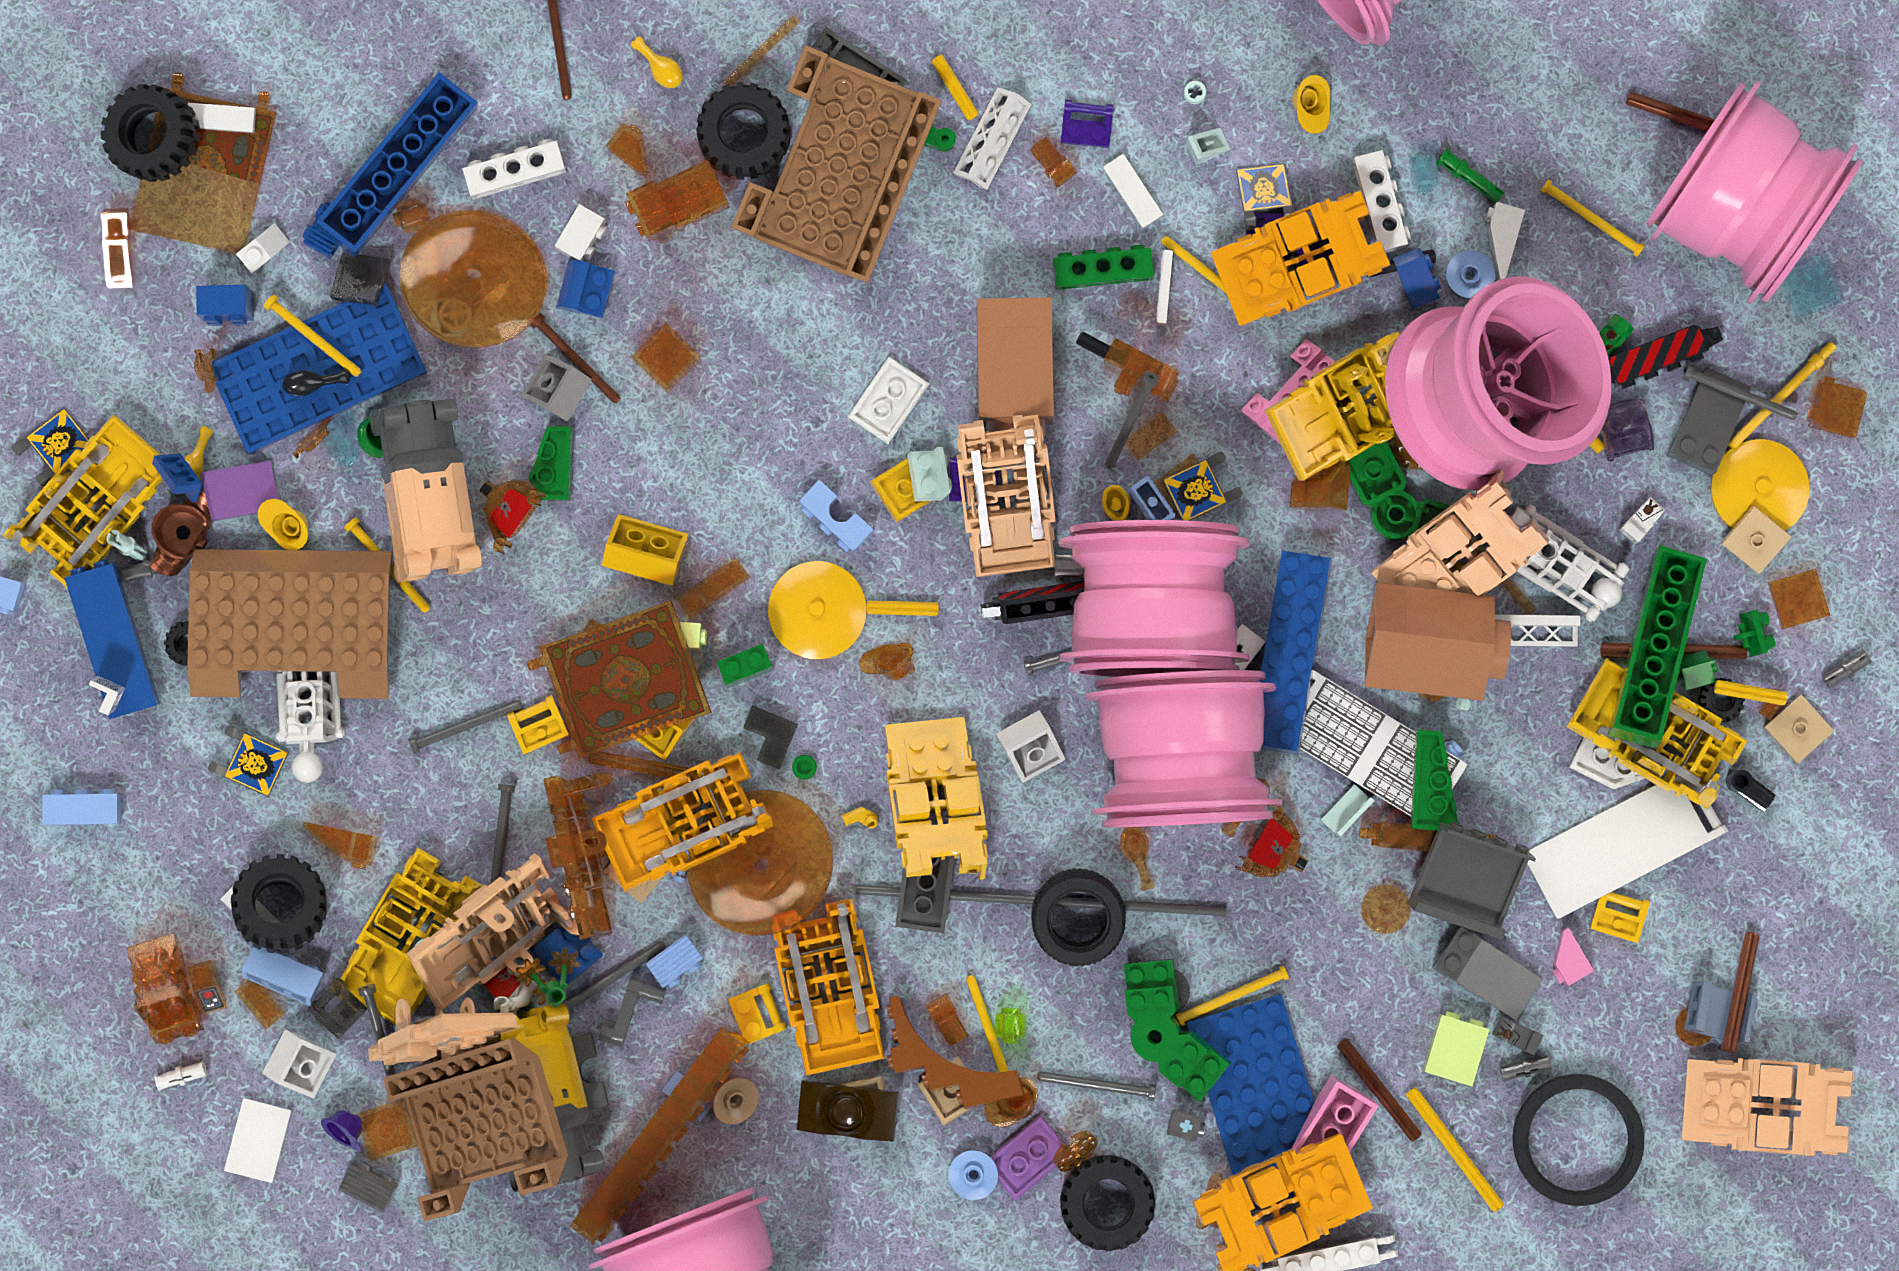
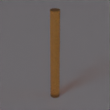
M792 16L726 77L722 83L725 86L729 84L730 87L736 83L800 23L797 18Z
M1472 536L1469 542L1470 545L1475 542ZM1480 545L1474 549L1478 555L1485 552ZM1509 577L1501 582L1529 615L1537 609Z

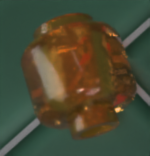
M417 198L400 202L396 207L397 212L392 213L396 227L401 226L405 233L425 229L427 222L430 221L426 203H421Z

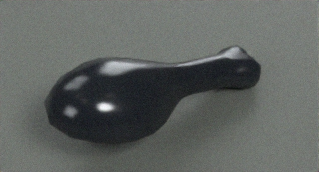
M299 370L284 378L282 388L291 396H307L325 385L349 383V371L342 370L336 374L320 376L311 371Z

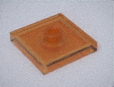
M1816 569L1768 582L1782 630L1831 616Z
M404 1099L356 1114L362 1120L361 1133L370 1161L418 1146Z

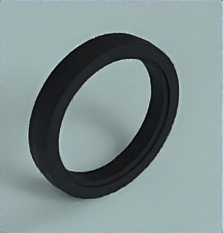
M1563 1075L1542 1084L1524 1101L1518 1111L1513 1127V1151L1521 1173L1528 1183L1540 1194L1565 1205H1593L1615 1196L1633 1179L1639 1169L1644 1153V1130L1635 1106L1615 1085L1592 1075ZM1573 1089L1590 1090L1611 1101L1622 1115L1628 1134L1626 1156L1616 1174L1604 1184L1582 1191L1563 1189L1548 1181L1539 1172L1532 1160L1528 1139L1531 1122L1538 1109L1554 1095Z

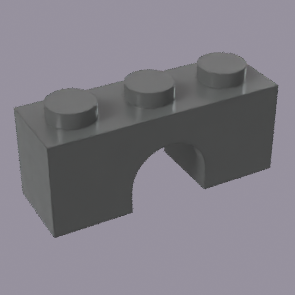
M587 1033L571 1037L588 1110L608 1106L609 1102L604 1081L591 1083L586 1081L581 1074L582 1064L587 1059L598 1057L593 1034Z

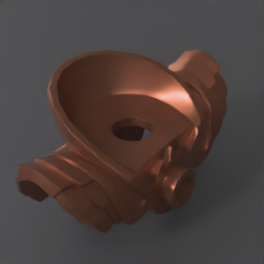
M201 489V492H199L197 502H191L187 497L183 504H170L160 509L154 516L151 529L157 548L149 566L156 573L165 576L178 575L191 561L194 549H204L209 540L206 538L207 531L210 529L213 521L211 520L204 489ZM180 526H187L190 529V536L186 540H180L176 535V531Z

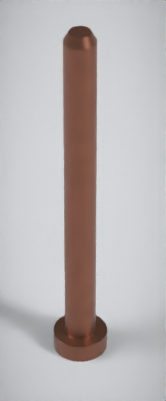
M547 0L562 98L570 100L572 93L557 0Z
M539 313L529 325L533 329L537 327L583 374L591 378V381L613 403L617 404L621 400L620 395L544 321L545 316Z

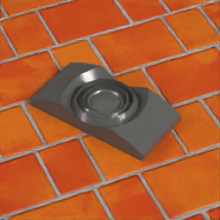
M827 27L824 28L811 47L828 54L830 58L902 87L907 82L905 78Z

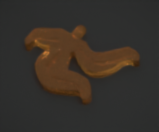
M195 349V372L201 381H205L204 392L212 393L215 382L218 380L217 377H214L211 365L216 357L215 349H209V353L204 355L200 349Z
M330 418L321 421L314 433L307 438H303V442L292 453L296 459L299 458L303 451L309 452L313 450L330 433L327 430V425L331 421Z

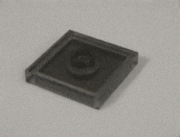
M342 253L330 292V298L337 301L378 306L390 265L389 259L366 255H357L354 258L349 253Z

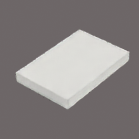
M888 357L848 415V418L889 445L929 386V383L891 357Z
M243 1098L224 1171L273 1183L292 1110Z

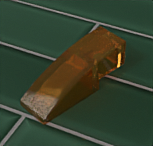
M129 208L104 209L101 214L104 236L102 244L107 288L132 287V246Z

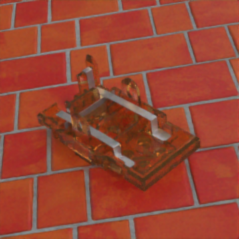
M599 772L571 780H565L561 776L544 778L547 799L550 803V814L554 815L555 820L552 823L556 835L546 837L545 840L552 868L564 867L566 879L564 890L566 895L570 896L572 906H569L570 916L573 921L576 920L580 939H599L611 936L613 932L602 889L607 884L600 859L608 856L605 851L607 838L602 831L592 828L587 810L594 809V805L586 803L584 801L585 796L581 793L607 786L614 781L613 775ZM589 823L590 830L581 832L579 825ZM594 860L595 871L590 870L588 861Z

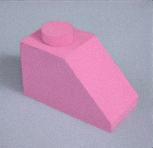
M1569 928L1561 930L1553 961L1555 970L1552 973L1559 984L1564 983L1565 986H1569L1594 970Z

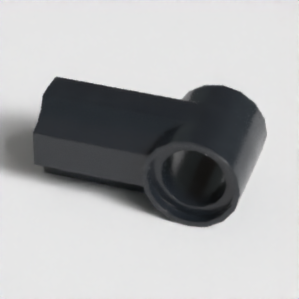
M1746 770L1732 771L1726 777L1727 788L1732 792H1736L1761 812H1764L1771 805L1776 794L1755 780ZM1738 774L1744 779V784L1741 788L1735 785V777Z

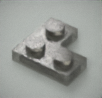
M752 705L743 729L765 737L757 761L780 770L798 724Z

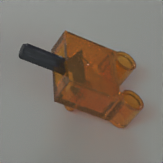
M1081 332L1077 338V345L1103 358L1104 369L1118 376L1114 384V391L1117 394L1129 396L1134 386L1141 388L1143 373L1149 371L1155 373L1160 379L1158 385L1152 387L1150 394L1153 396L1158 395L1162 397V401L1169 402L1180 381L1177 379L1180 374L1179 371L1117 338L1114 339L1111 346L1085 332Z

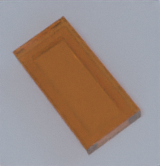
M1161 413L1128 437L1125 445L1136 460L1139 461L1175 435L1177 430L1166 415Z
M248 980L235 991L266 1030L286 1014L262 985Z

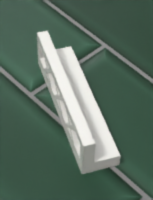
M997 87L953 173L987 190L1031 103L1018 93ZM1003 96L1008 97L1005 104L999 107L998 104ZM995 118L994 125L987 129L989 122ZM984 140L982 148L976 151L978 143ZM973 161L969 173L964 172L967 164Z
M1495 614V619L1510 621L1511 627L1519 626L1526 633L1519 641L1511 639L1510 646H1578L1580 616ZM1523 626L1532 628L1529 631H1527ZM1544 626L1550 635L1544 641H1537L1530 633L1536 627ZM1549 627L1557 628L1554 631H1552ZM1561 627H1572V641H1561L1555 633ZM1528 636L1532 641L1523 640ZM1553 636L1557 641L1548 640Z

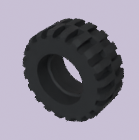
M736 82V86L730 87L729 84L723 86L722 91H715L710 95L711 99L708 102H704L702 112L698 114L696 132L702 154L706 161H709L711 167L716 171H721L723 175L729 178L730 176H735L736 179L744 180V177L755 179L758 178L759 174L764 173L766 175L771 172L773 166L780 164L782 156L786 155L791 133L786 109L782 106L777 96L774 97L771 91L765 87L763 89L759 88L758 84L750 83V85H744L743 82ZM743 109L758 113L765 121L767 127V134L763 144L747 153L730 150L721 138V125L724 119L732 112Z
M140 84L137 86V89L130 87L125 89V95L118 94L114 98L116 102L113 106L109 104L106 109L109 113L106 118H102L101 125L105 126L104 131H100L101 139L106 142L102 147L104 152L109 154L108 159L112 164L116 165L119 170L148 182H156L157 179L161 181L170 179L169 174L177 176L182 172L180 169L182 166L188 167L191 163L189 160L191 154L195 155L198 150L195 148V143L200 142V134L196 133V129H199L200 126L199 121L193 118L196 115L192 107L188 106V102L166 88L154 84L150 86ZM161 112L165 117L167 126L163 142L153 152L143 155L139 154L134 141L138 124L147 115Z
M276 854L277 858L270 859L269 855L262 857V862L257 863L255 860L251 862L247 871L243 869L239 874V880L234 882L232 887L233 894L231 895L232 916L237 930L242 933V937L246 942L251 941L253 943V947L259 950L262 947L266 948L268 953H274L275 950H281L282 954L289 953L290 948L295 947L298 950L303 948L304 942L310 943L315 938L314 934L322 929V922L326 919L327 914L326 891L317 871H312L311 865L307 862L300 863L298 857L292 855L290 859L284 858V854ZM277 884L295 888L301 894L303 900L301 912L294 919L280 924L263 920L255 908L258 895L267 887Z
M1098 1155L1081 1162L1066 1178L1060 1195L1061 1214L1070 1233L1083 1245L1098 1251L1122 1250L1128 1248L1127 1246L1133 1243L1135 1244L1144 1233L1146 1234L1155 1214L1156 1201L1154 1190L1148 1177L1130 1160L1116 1155ZM1111 1179L1118 1181L1126 1187L1130 1194L1131 1208L1129 1214L1117 1225H1098L1086 1214L1084 1207L1085 1195L1088 1189L1100 1180Z

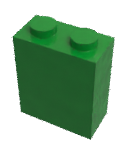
M763 644L717 661L727 688L774 671Z

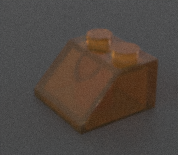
M1339 461L1327 469L1320 470L1304 481L1298 480L1296 476L1291 483L1290 508L1305 511L1347 510L1350 461Z

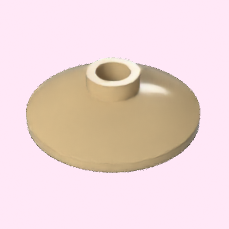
M743 1077L727 1080L714 1094L712 1108L715 1116L725 1124H738L745 1121L753 1114L757 1107L759 1099L758 1090L750 1080Z

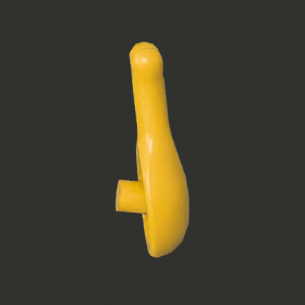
M637 36L631 42V47L638 50L650 63L652 76L659 85L665 88H675L681 84L683 72L676 61L669 57L655 54L645 44L641 36Z
M205 425L200 427V436L194 451L184 457L200 480V474L204 472V452L208 440L214 433L212 429Z
M1111 484L1105 488L1102 494V508L1112 521H1125L1131 508L1130 498L1121 486Z

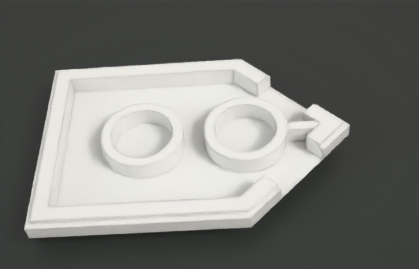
M1584 737L1569 768L1611 789L1646 779L1618 763L1617 757H1608L1609 752L1606 751V748L1602 749L1592 743V740L1589 741ZM1636 750V752L1634 753L1632 759L1630 760L1631 762L1633 761L1634 757L1636 756V754H1637V752H1638L1637 750Z

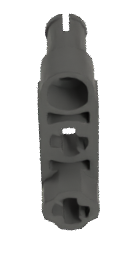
M631 976L617 1021L604 1019L598 1040L623 1047L637 1000L642 997L662 1004L666 989L645 983L646 980Z

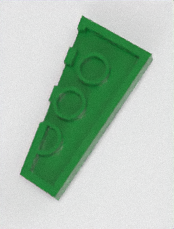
M1416 730L1410 829L1437 831L1441 822L1460 824L1456 812V801H1454L1442 731Z

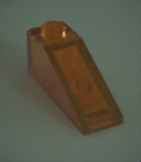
M735 558L675 600L690 620L693 621L751 577L738 559Z
M303 822L302 827L345 861L352 862L351 867L366 870L367 865L373 866L379 837Z

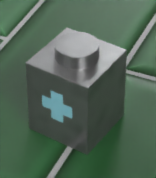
M1172 1109L1166 1134L1196 1142L1197 1137L1202 1138L1205 1123L1201 1122L1202 1117Z

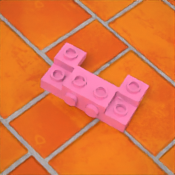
M1307 339L1290 355V358L1300 368L1276 395L1268 401L1256 393L1241 410L1247 418L1279 444V439L1264 410L1281 399L1290 396L1289 393L1304 386L1302 383L1304 380L1312 379L1311 376L1336 362Z

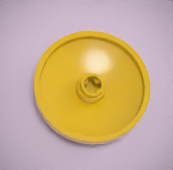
M1755 439L1742 442L1735 450L1731 448L1724 454L1716 473L1711 477L1710 493L1717 514L1731 529L1735 527L1754 505L1783 530H1787L1798 521L1805 511L1809 499L1810 485L1806 469L1793 451L1775 441Z
M810 561L791 568L777 581L769 598L768 617L773 633L787 650L807 659H827L843 653L858 639L866 620V601L859 583L848 571L829 562Z

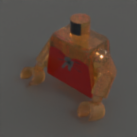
M512 479L502 482L496 487L488 480L479 490L480 493L489 499L483 508V512L486 514L485 518L494 539L493 549L498 553L504 555V546L512 547V543L506 539L518 535L536 508L541 506L540 503L543 499L540 497L545 498L546 496L544 492L538 491L530 481Z
M1275 806L1273 818L1269 819L1248 856H1239V858L1243 859L1244 863L1241 867L1235 865V869L1250 873L1259 878L1276 877L1280 873L1284 874L1289 866L1302 873L1309 860L1297 853L1302 844L1299 841L1300 834L1293 820L1284 813V809L1281 806Z

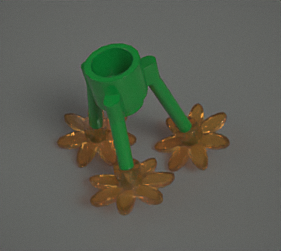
M566 947L563 948L562 954L556 951L552 952V956L555 959L549 961L548 965L557 966L556 973H561L560 982L556 981L554 976L548 983L541 979L538 973L544 971L546 967L538 966L541 961L540 958H536L532 963L526 958L524 960L525 967L516 968V971L520 973L516 978V982L525 980V985L528 987L533 980L539 987L533 993L541 996L538 1005L540 1006L547 1001L548 1005L551 1004L554 1007H558L565 999L564 989L568 986L566 982L567 973L572 974V967L581 966V963L575 960L578 957L577 952L569 954Z

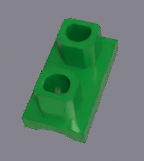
M1753 610L1739 614L1741 624H1738L1740 634L1733 636L1734 641L1741 639L1743 648H1748L1750 657L1768 653V650L1776 647L1774 636L1772 634L1764 636L1762 627L1769 625L1770 622L1767 612Z

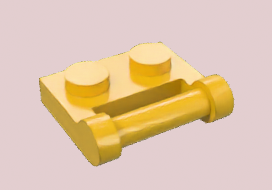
M552 695L545 697L546 700L517 713L511 712L507 714L523 755L569 736ZM550 709L551 716L521 729L519 722Z
M1610 892L1598 899L1589 929L1638 943L1650 901L1646 899L1640 901ZM1610 901L1638 910V915L1635 917L1606 908V902Z
M770 983L728 999L746 1045L788 1029L786 1023L782 1022L770 990L772 988ZM759 994L762 996L773 1027L768 1029L754 996Z

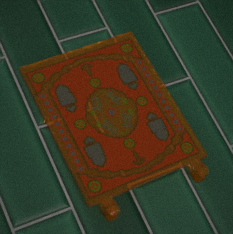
M177 72L173 74L171 89H168L185 99L188 103L251 107L182 92L185 76ZM265 91L259 92L254 133L196 129V133L200 134V142L195 143V148L198 150L195 155L191 154L189 158L191 163L188 167L182 166L180 174L177 176L169 174L170 179L165 181L159 179L156 182L140 180L129 230L234 253L245 247L276 117V112L267 110L271 95ZM156 112L147 154L156 150L165 138L167 126L165 117L161 112Z
M672 600L540 646L542 656L527 661L530 671L546 666L572 740L557 745L559 754L576 749L578 757L582 758L712 713Z

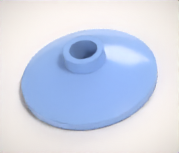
M1464 250L1457 253L1448 263L1446 279L1449 287L1455 294L1471 299L1479 290L1494 282L1495 269L1492 261L1484 253L1477 250ZM1467 271L1473 272L1474 278L1472 280H1468L1465 277Z
M977 1150L965 1151L952 1161L948 1173L949 1183L954 1192L960 1197L967 1200H980L994 1190L998 1181V1170L995 1162L987 1154ZM976 1170L979 1174L978 1178L972 1179L969 1176V1172Z

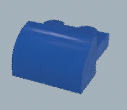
M568 260L556 308L603 319L615 270L595 266L585 261Z
M562 926L549 934L531 951L550 976L558 982L561 981L562 961L564 959L567 960V985L603 956L584 931L580 935L570 934Z

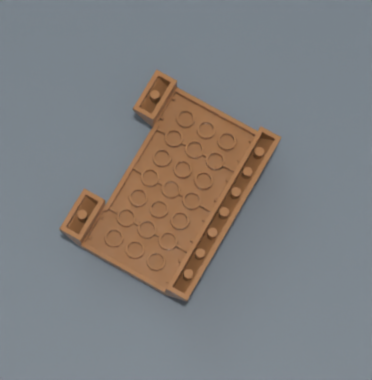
M805 45L787 88V92L810 103L774 193L771 190L749 182L731 228L832 271L868 283L942 100L920 91L917 93L830 58L828 54Z
M194 549L190 568L187 671L190 696L241 698V672L239 671L337 672L340 699H389L390 576H392L393 552Z
M515 1038L383 1078L389 1102L400 1098L405 1099L432 1193L417 1198L424 1222L460 1212L470 1182L502 1173L514 1172L520 1196L557 1186L568 1157L565 1142L540 1057Z

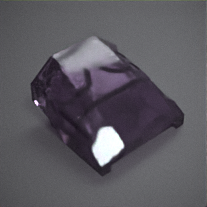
M1625 399L1610 403L1608 415L1601 429L1607 460L1611 462L1614 461V458L1643 450H1655L1652 426L1646 411L1645 401L1642 399Z

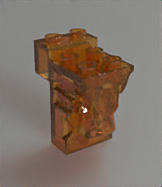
M708 160L657 184L650 181L626 193L628 200L624 202L630 215L635 213L639 222L635 226L640 236L646 235L648 241L658 239L660 245L671 239L674 232L685 231L687 225H696L699 221L730 208Z
M170 933L126 947L133 973L132 981L136 986L134 993L137 998L135 999V1004H133L134 1009L148 1026L150 1036L155 1043L168 1044L176 1038L194 1036L197 1032L204 1030L199 1004L191 992L183 951L177 936L174 933Z

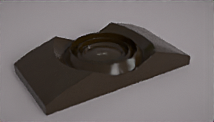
M801 1080L797 1130L822 1135H838L863 1140L893 1142L895 1141L899 1091Z

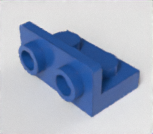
M182 454L154 456L152 464L172 493H185L191 502H197L199 492L202 489V483Z

